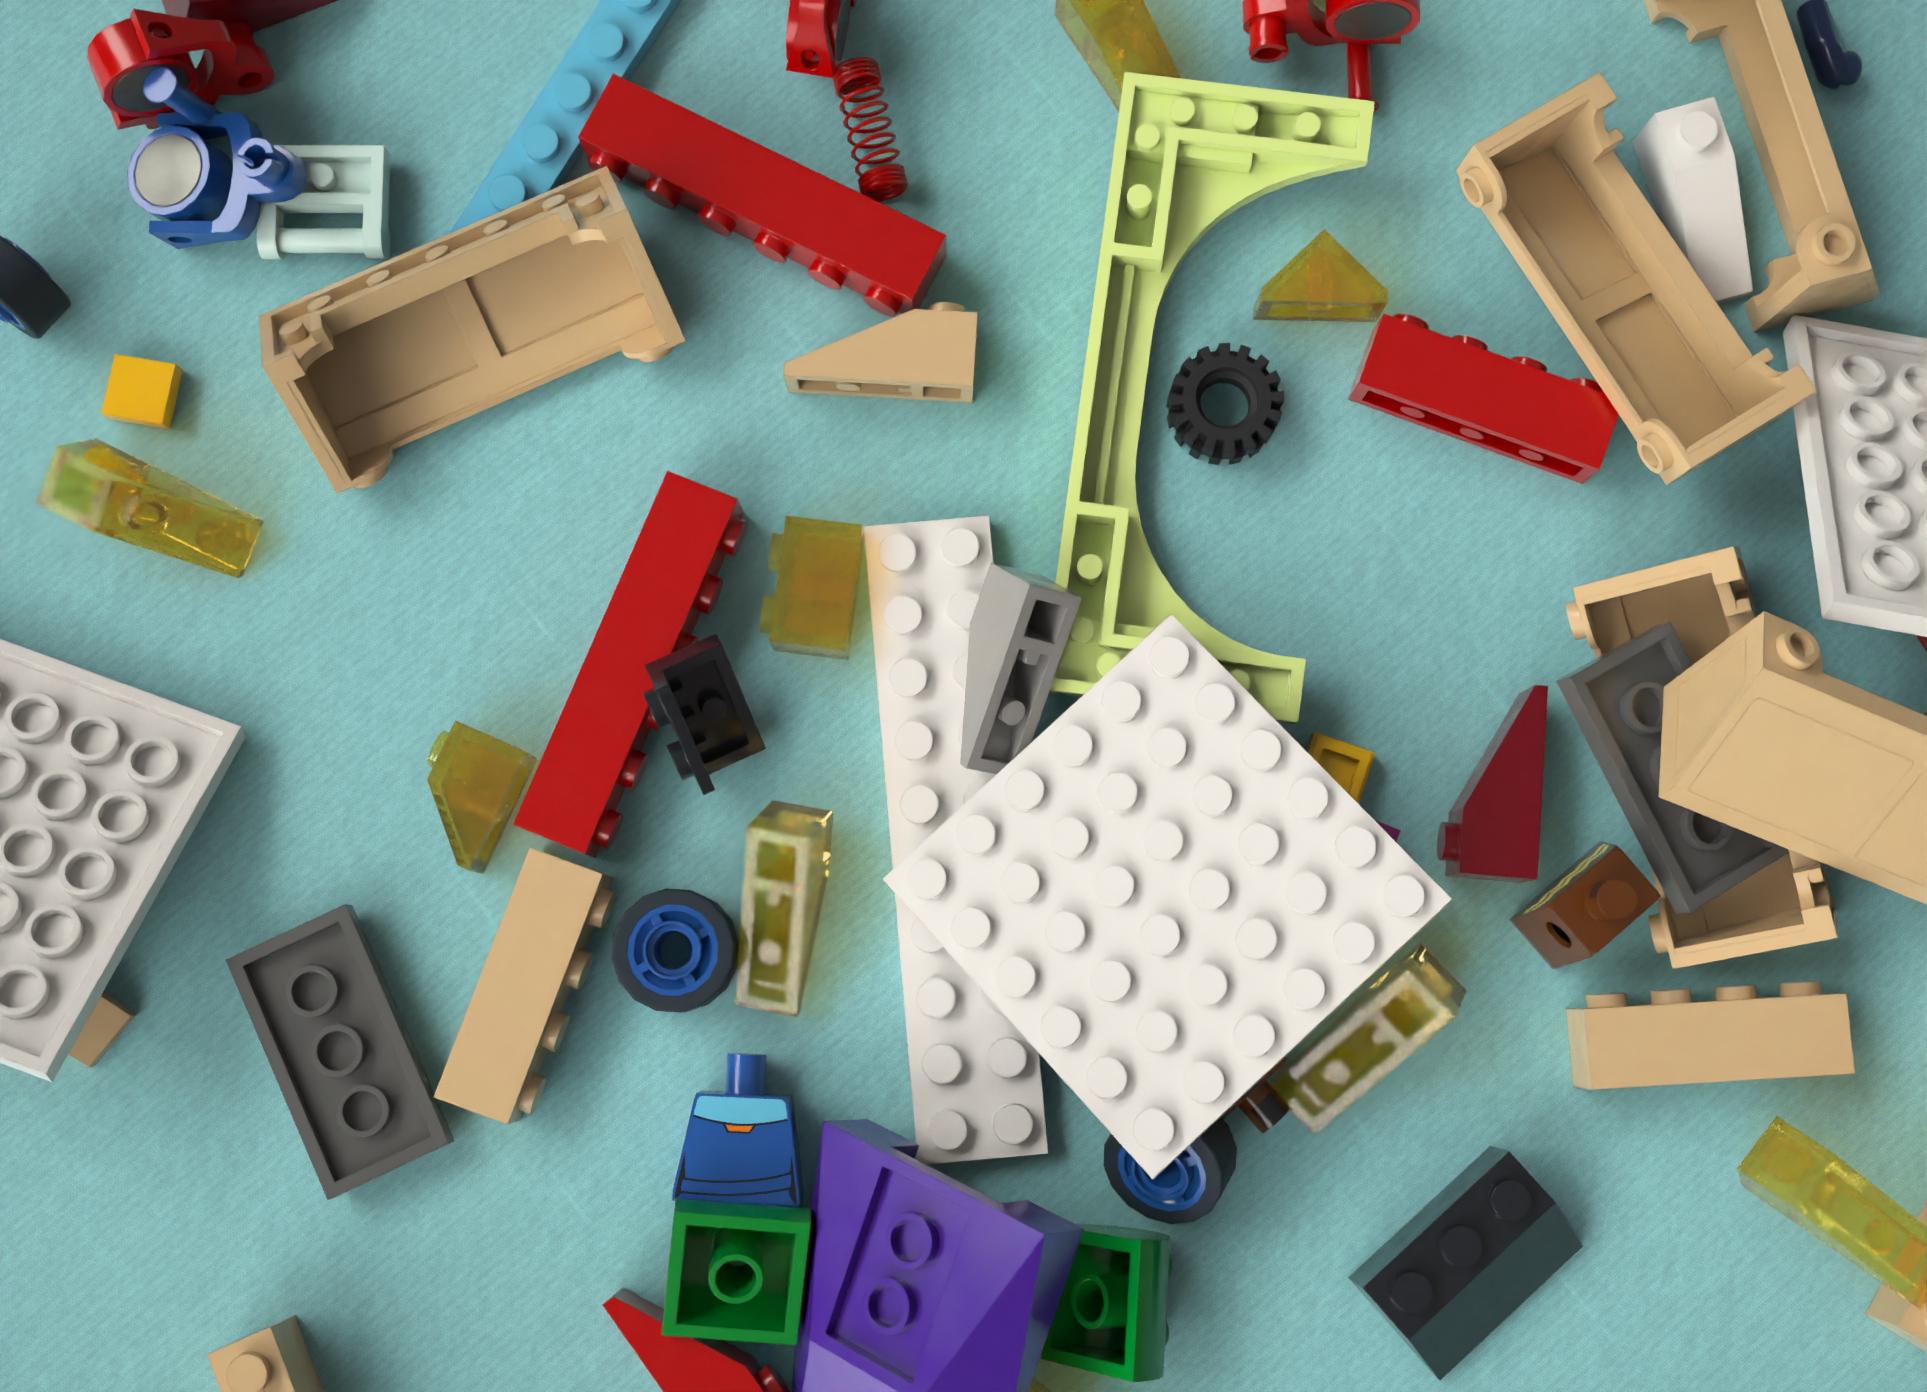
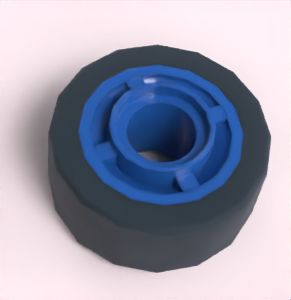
M0 236V320L5 323H11L34 339H40L71 306V301L64 291L51 279L49 273L35 259L9 239Z
M666 888L643 896L624 912L613 934L611 959L619 983L635 1001L655 1011L682 1013L709 1005L727 989L738 968L740 943L733 921L717 902L692 890ZM681 932L691 942L692 956L689 962L682 968L673 970L667 967L662 960L660 954L661 945L670 934Z
M1220 1117L1155 1179H1152L1110 1133L1104 1144L1103 1166L1112 1188L1129 1207L1149 1219L1169 1224L1194 1222L1210 1213L1215 1207L1236 1169L1237 1146L1229 1125Z

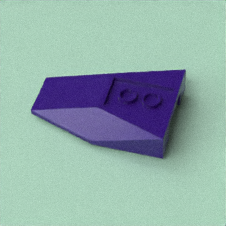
M868 1119L824 1121L811 1205V1227L797 1344L794 1347L792 1392H1028L1084 1228L1028 1200L1000 1203L916 1160L918 1144Z

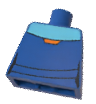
M728 1053L725 1091H700L696 1093L675 1178L672 1201H675L676 1198L797 1207L803 1202L804 1186L794 1099L791 1094L765 1093L767 1055Z

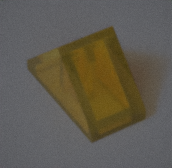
M1324 229L1261 288L1253 307V320L1376 322L1388 303V291Z

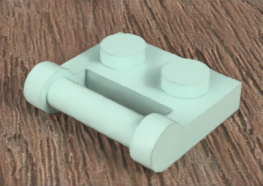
M279 145L302 159L307 167L308 177L305 187L294 199L285 202L261 203L257 222V247L260 257L264 260H282L286 253H364L367 259H388L391 247L388 228L390 153L384 145ZM284 213H363V227L284 228Z

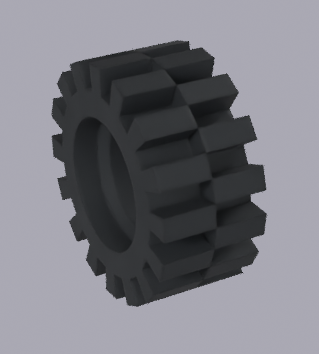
M1219 343L1217 350L1211 352L1209 346L1198 350L1194 359H1191L1189 356L1181 365L1179 373L1175 375L1166 408H1169L1167 415L1169 428H1175L1176 434L1174 439L1181 447L1186 443L1191 448L1189 455L1197 460L1200 454L1209 457L1208 464L1219 465L1222 459H1229V464L1231 465L1240 463L1245 455H1249L1251 458L1260 451L1264 443L1267 444L1282 415L1280 409L1284 403V391H1278L1277 386L1281 379L1276 370L1272 373L1268 372L1266 367L1269 360L1262 354L1257 360L1248 356L1252 348L1241 345L1239 351L1236 352L1230 351V343ZM1217 383H1229L1238 387L1244 393L1248 402L1247 416L1233 426H1219L1212 423L1204 415L1201 408V395L1208 387Z

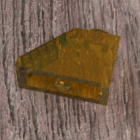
M455 720L450 732H441L431 748L428 765L433 768L427 781L457 865L469 871L484 874L538 758Z

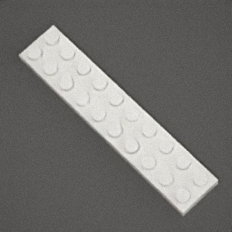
M989 515L864 526L893 869L996 775L966 769L960 764L970 622L990 563H993ZM895 893L916 1144L919 1145L917 1160L925 1165L1048 1154L1039 1053Z

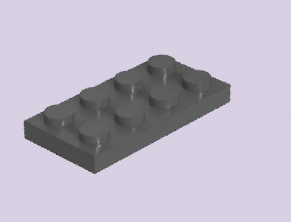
M1668 621L1655 625L1558 679L1556 682L1675 914L1693 912L1788 854L1789 851L1787 848L1659 798L1664 686L1692 666L1671 622Z
M342 905L226 959L327 1200L336 1198L455 1141L438 1101L434 1098L432 1087L353 905Z

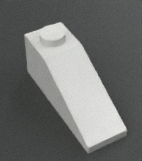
M1715 97L1655 113L1632 143L1659 219L1717 304L1749 295L1753 291L1735 154Z

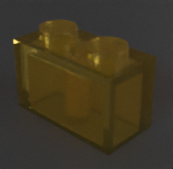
M786 516L784 533H773L769 552V570L778 571L775 596L765 595L763 599L760 632L770 633L769 642L774 651L849 660L865 541L862 525Z

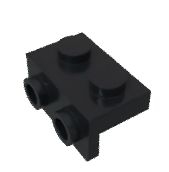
M716 634L644 665L654 688L643 692V695L658 728L668 724L672 726L677 741L666 746L682 781L694 776L703 795L715 791L709 776L710 774L766 749L723 645Z

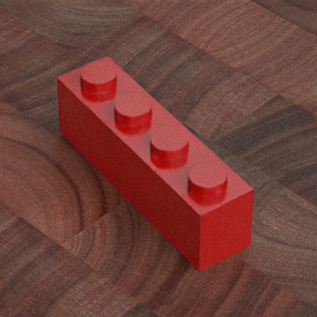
M1383 313L1371 333L1348 400L1580 484H1583L1600 470L1619 415L1596 381L1586 378L1568 380L1548 373V368L1535 359L1516 356L1511 359L1488 351V346L1476 338L1465 335H1455L1451 338L1431 331L1425 321L1408 314H1395L1392 317Z

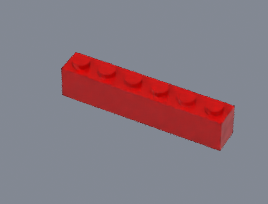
M614 73L578 136L589 161L588 165L593 171L607 166L615 183H621L623 178L640 185L644 187L643 193L655 203L671 210H675L678 205L699 214L698 220L710 230L723 236H730L734 231L754 241L753 247L767 258L779 263H785L787 258L809 268L808 274L817 282L835 290H840L842 285L864 295L863 300L868 306L890 317H895L898 312L903 314L920 308L947 256L945 234Z
M670 471L666 472L513 825L593 858H596L600 847L608 849L612 845L623 818V814L616 811L625 788L634 790L643 775L648 754L641 751L651 728L657 731L661 729L658 728L643 695V692L654 688L644 665L698 642V637L692 635V632L701 612L710 614L716 605L723 585V579L717 577L726 554L733 557L737 554L747 531L748 522L741 519L744 512L737 498Z

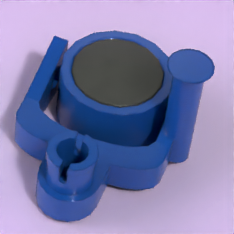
M160 66L148 73L143 83V93L146 98L155 103L164 102L178 112L158 113L157 125L161 129L153 131L139 143L131 155L127 170L128 190L135 203L148 213L162 220L149 222L150 234L176 249L225 241L244 240L251 235L256 227L261 203L285 202L294 199L301 193L308 177L307 167L302 159L283 146L272 145L265 140L258 125L245 115L238 112L221 113L177 82L176 75L170 68ZM229 136L233 163L226 153L206 140Z

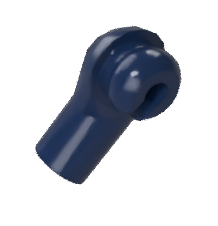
M1809 0L1797 10L1796 16L1817 81L1825 87L1834 90L1838 89L1840 85H1853L1858 81L1862 72L1860 56L1853 51L1843 53L1827 1Z

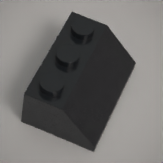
M1489 1146L1348 1278L1436 1378L1441 1380L1583 1246L1555 1201L1509 1151Z

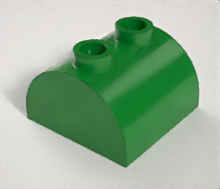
M676 1198L661 1335L796 1345L811 1227V1210L806 1208Z
M1076 1224L1084 1228V1232L1047 1335L1041 1359L1130 1382L1151 1381L1163 1377L1164 1352L1169 1338L1166 1312L1168 1279L1172 1272L1170 1236L1160 1232L1137 1228Z

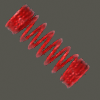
M869 57L848 59L836 66L837 71L833 82L836 95L842 99L839 106L840 111L846 115L843 121L844 127L850 131L847 141L854 146L851 151V157L858 162L855 167V173L860 176L857 180L860 193L877 202L890 200L903 194L908 188L904 166L888 164L872 168L863 174L860 172L859 167L862 164L873 165L889 162L897 158L900 151L895 148H885L874 151L860 159L856 156V150L858 148L874 149L887 146L896 139V135L891 132L877 133L866 137L859 143L852 141L853 133L866 134L882 131L892 124V119L880 116L865 120L854 128L848 125L850 117L868 118L879 115L887 110L888 104L883 101H872L862 104L850 112H847L844 108L846 101L853 103L867 102L879 98L885 92V88L878 85L882 80L878 62ZM871 90H880V92L872 96L864 98H851L855 95L863 94ZM871 106H884L883 108L870 113H856L862 109ZM888 121L879 127L860 129L874 122ZM891 137L889 140L881 143L865 144L877 138ZM895 153L886 158L868 160L880 154Z

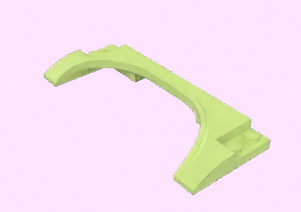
M1124 72L1055 583L1081 596L1082 600L1052 682L1050 693L1082 697L1172 614L1278 723H1298L1306 659L1263 652L1227 637L1194 613L1177 595L1162 574L1147 543L1137 505L1135 482L1137 448L1156 315L1163 295L1183 259L1203 235L1243 205L1287 185L1313 177L1366 166L1375 101Z

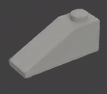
M990 563L970 622L960 764L966 769L998 774L1033 740L1082 600L1081 596L1043 575Z

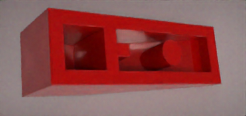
M622 1288L602 1304L663 1392H790L786 1383L772 1365L767 1364L761 1368L752 1355L724 1340L661 1335L664 1309L625 1288Z

